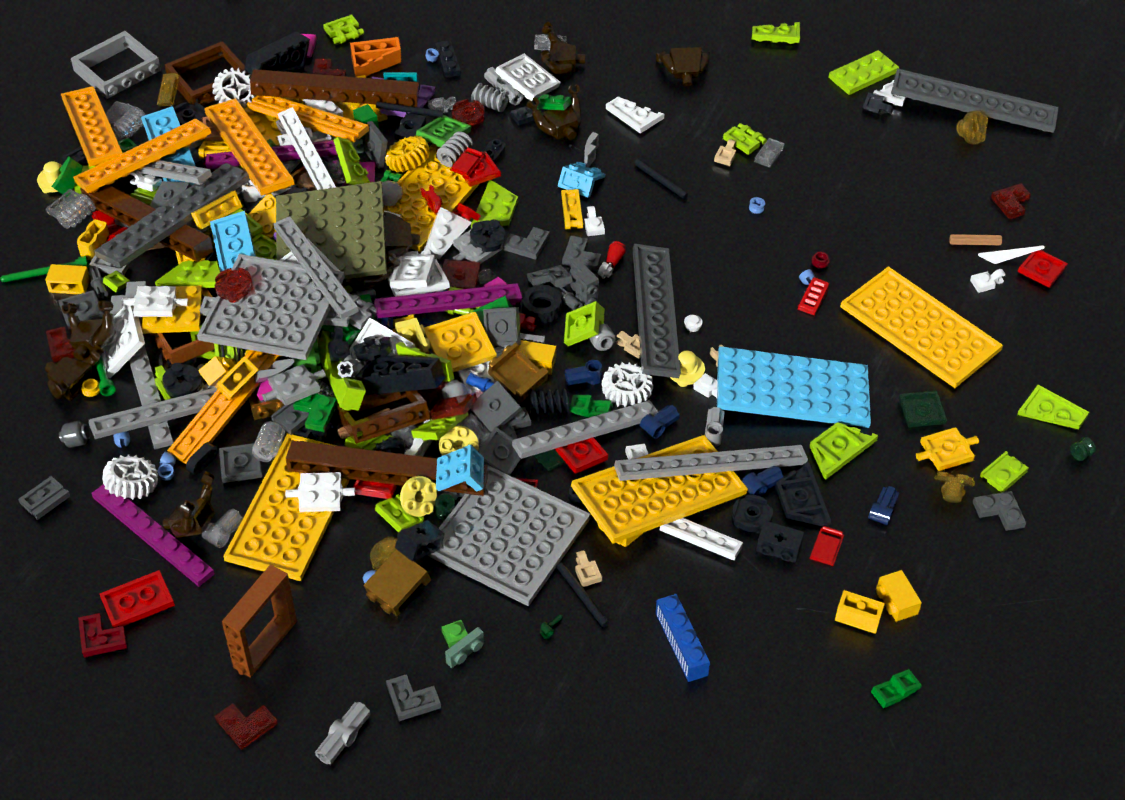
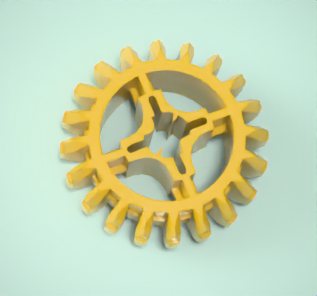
M421 136L399 139L398 142H394L386 150L385 162L392 171H410V169L421 166V163L428 159L430 154L429 145Z

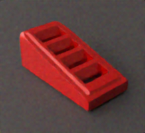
M813 277L797 310L815 316L828 293L829 283Z

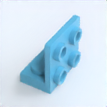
M576 162L562 168L558 187L566 190L579 189V195L588 198L591 197L595 180L605 178L606 174L602 173L601 169L595 167L588 168L585 163Z
M472 445L439 457L437 459L436 489L438 491L464 481L476 492L482 490L484 482V457Z

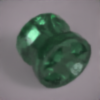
M1083 437L1079 442H1075L1070 446V451L1076 460L1083 461L1087 456H1091L1096 452V447L1090 438Z
M443 494L436 498L435 511L438 518L445 520L455 508V500L451 495Z

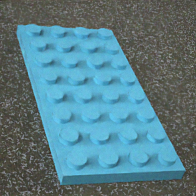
M719 346L717 407H720L722 410L834 424L838 422L850 426L869 428L871 418L868 365Z

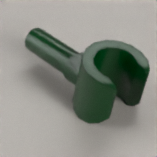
M559 614L549 623H542L540 634L544 639H548L554 634L552 628L563 618L562 615Z

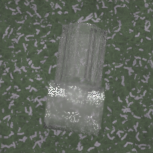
M230 509L216 523H209L203 531L202 537L217 548H222L228 542L230 534L240 525L243 517L235 509Z

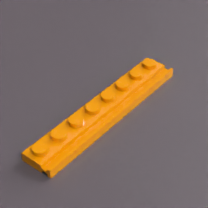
M257 95L252 99V102L247 103L248 109L279 118L278 113L293 107L304 127L335 137L345 138L354 143L356 138L360 139L369 131V125L281 97Z
M250 350L245 357L258 371L271 369V365L275 361H279L282 356ZM253 376L230 400L217 389L167 451L174 455L177 460L186 464L188 459L206 442L212 443L260 383L255 384Z

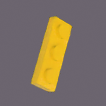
M231 191L192 212L191 215L198 230L211 225L210 221L223 218L243 206L236 191Z

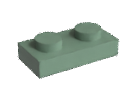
M477 627L445 651L446 663L453 668L457 664L463 663L472 652L480 650L484 644L483 631Z

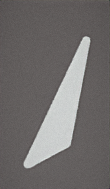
M1036 246L979 253L978 256L997 264L1044 249L1045 247Z

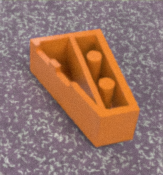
M398 37L350 43L355 77L368 76L401 62V48Z

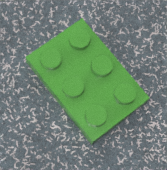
M443 115L442 118L438 117L418 129L416 136H421L426 142L442 147L454 133H470L471 125Z

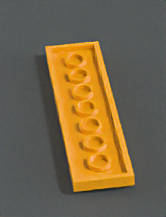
M94 86L61 94L89 167L97 166L123 154Z
M195 118L73 178L75 183L87 193L96 192L100 187L110 185L120 177H126L135 170L145 168L151 162H157L166 155L174 154L176 150L182 147H188L197 140L205 139L207 135L211 134L210 128Z

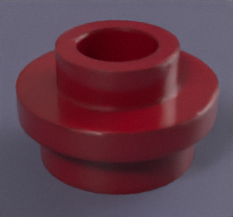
M825 252L815 253L811 260L812 264L817 268L827 267L830 261Z

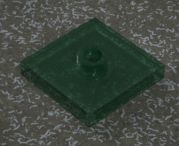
M937 390L899 395V401L908 428L946 424L947 418Z

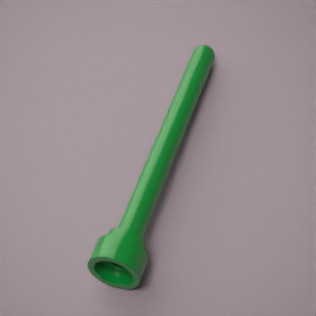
M87 256L78 257L79 259H75L74 262L58 264L87 266L89 270ZM50 266L2 275L0 280L2 282H9L48 274Z
M100 355L96 363L101 380L99 390L103 396H110L115 393L116 388L114 382L108 379Z

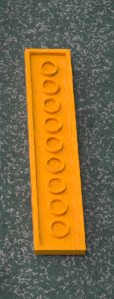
M236 98L204 108L205 114L243 170L248 173L250 180L261 196L295 185L293 177Z

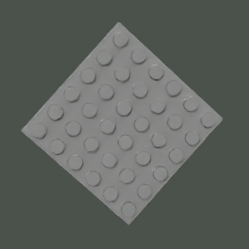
M239 254L197 337L199 341L307 360L331 305L301 264ZM331 270L340 284H342L345 278L344 272Z
M488 466V480L484 496L465 494L439 527L445 533L440 550L426 556L529 606L591 519V514Z

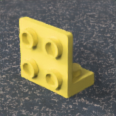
M417 318L395 323L397 334L414 343L415 347L419 348L421 352L430 354L428 350L430 349L429 339L424 337V327L422 324L419 325Z

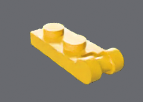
M579 189L561 190L565 229H571V227L583 228Z

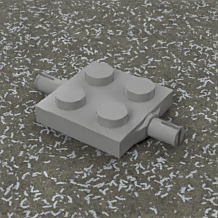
M471 230L453 240V246L460 252L453 257V260L459 263L461 260L467 259L478 266L501 251L503 244L497 251H481L482 248L477 246L475 248L471 244Z
M303 364L268 378L272 391L262 394L265 402L277 398L285 406L320 392V386L316 380L326 377L323 369L312 374Z

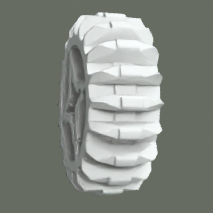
M230 68V72L227 69L223 73L220 72L212 86L214 88L213 94L216 95L215 100H220L219 103L236 98L242 108L245 109L247 103L252 102V99L257 96L251 95V74L246 76V70L241 73L239 68L236 71ZM231 80L230 85L222 87L223 83ZM248 93V96L246 98L241 100L239 99L240 95Z
M622 362L620 366L615 364L613 368L609 367L608 371L605 372L602 380V391L606 399H610L612 403L616 402L617 407L620 405L627 407V405L631 406L645 402L650 398L653 390V379L648 374H642V369L638 367L637 363L631 365L630 362L628 364Z
M128 454L127 457L120 455L119 459L113 458L112 461H108L103 470L102 480L105 489L109 490L110 494H116V497L122 496L124 499L131 498L133 500L134 497L141 499L142 496H148L149 493L154 491L158 483V473L155 465L151 464V460L145 461L144 457L138 458L137 455L131 457Z

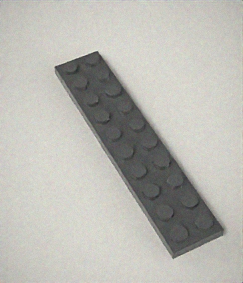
M897 68L891 94L1054 133L1058 114V107Z
M228 163L221 165L218 169L211 172L212 176L206 179L205 183L200 185L195 183L134 225H131L122 233L116 235L107 243L102 244L101 247L95 250L96 257L122 268L193 219L192 212L231 191H235L250 181L248 173Z
M634 244L633 260L642 374L679 378L681 370L678 358L679 349L669 248Z

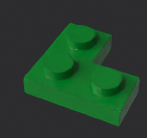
M315 393L294 402L293 407L294 410L309 413L305 422L307 429L325 432L337 405V399Z

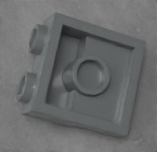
M578 258L571 260L570 272L573 283H570L573 291H576L575 298L583 306L595 301L598 302L599 279Z

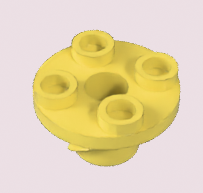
M51 161L46 163L43 167L44 170L38 175L37 182L44 193L58 192L51 187L61 174L59 169L62 165L58 162Z
M682 351L678 356L681 370L680 377L670 378L677 382L679 386L686 387L687 385L694 384L705 374V365L692 351Z
M455 426L439 440V450L442 456L468 445H472L477 451L479 450L478 439L475 433L465 426Z
M423 476L410 478L403 485L400 493L403 509L409 515L416 517L432 513L437 499L436 484Z

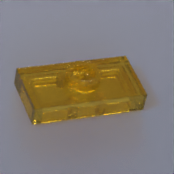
M163 74L157 105L160 107L172 106L174 104L179 74Z

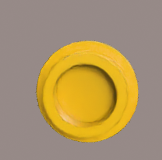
M95 379L85 380L81 387L82 393L88 397L96 396L100 393V383Z

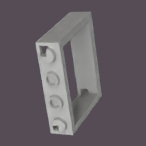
M126 31L71 58L74 72L88 84L94 86V89L106 99L161 71L158 57ZM127 48H130L144 60V62L107 81H103L89 69Z

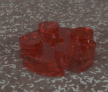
M469 99L458 101L453 105L452 118L471 126L477 125L484 121V106L475 100L474 103L469 102Z
M238 268V270L225 269L215 278L216 283L214 286L217 295L231 303H235L245 297L254 288L251 274L243 268Z

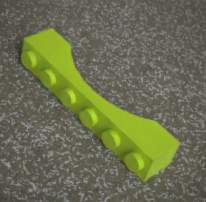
M322 330L316 352L319 351L321 364L338 404L344 410L359 411L366 392L362 381L350 379V377L342 378L338 374L337 366L340 362L330 360L327 345L332 341L330 332Z

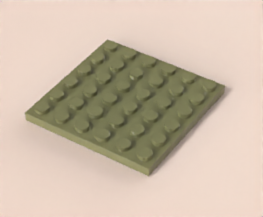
M381 181L276 196V222L290 216L304 236L341 272H344V279L387 274L383 185ZM276 231L277 260L279 261L291 250Z

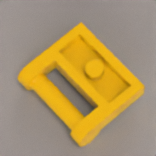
M203 141L198 155L199 159H205L206 154L231 152V150L224 141Z

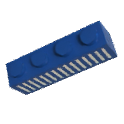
M677 594L658 599L656 603V616L687 681L690 682L708 676L710 661Z

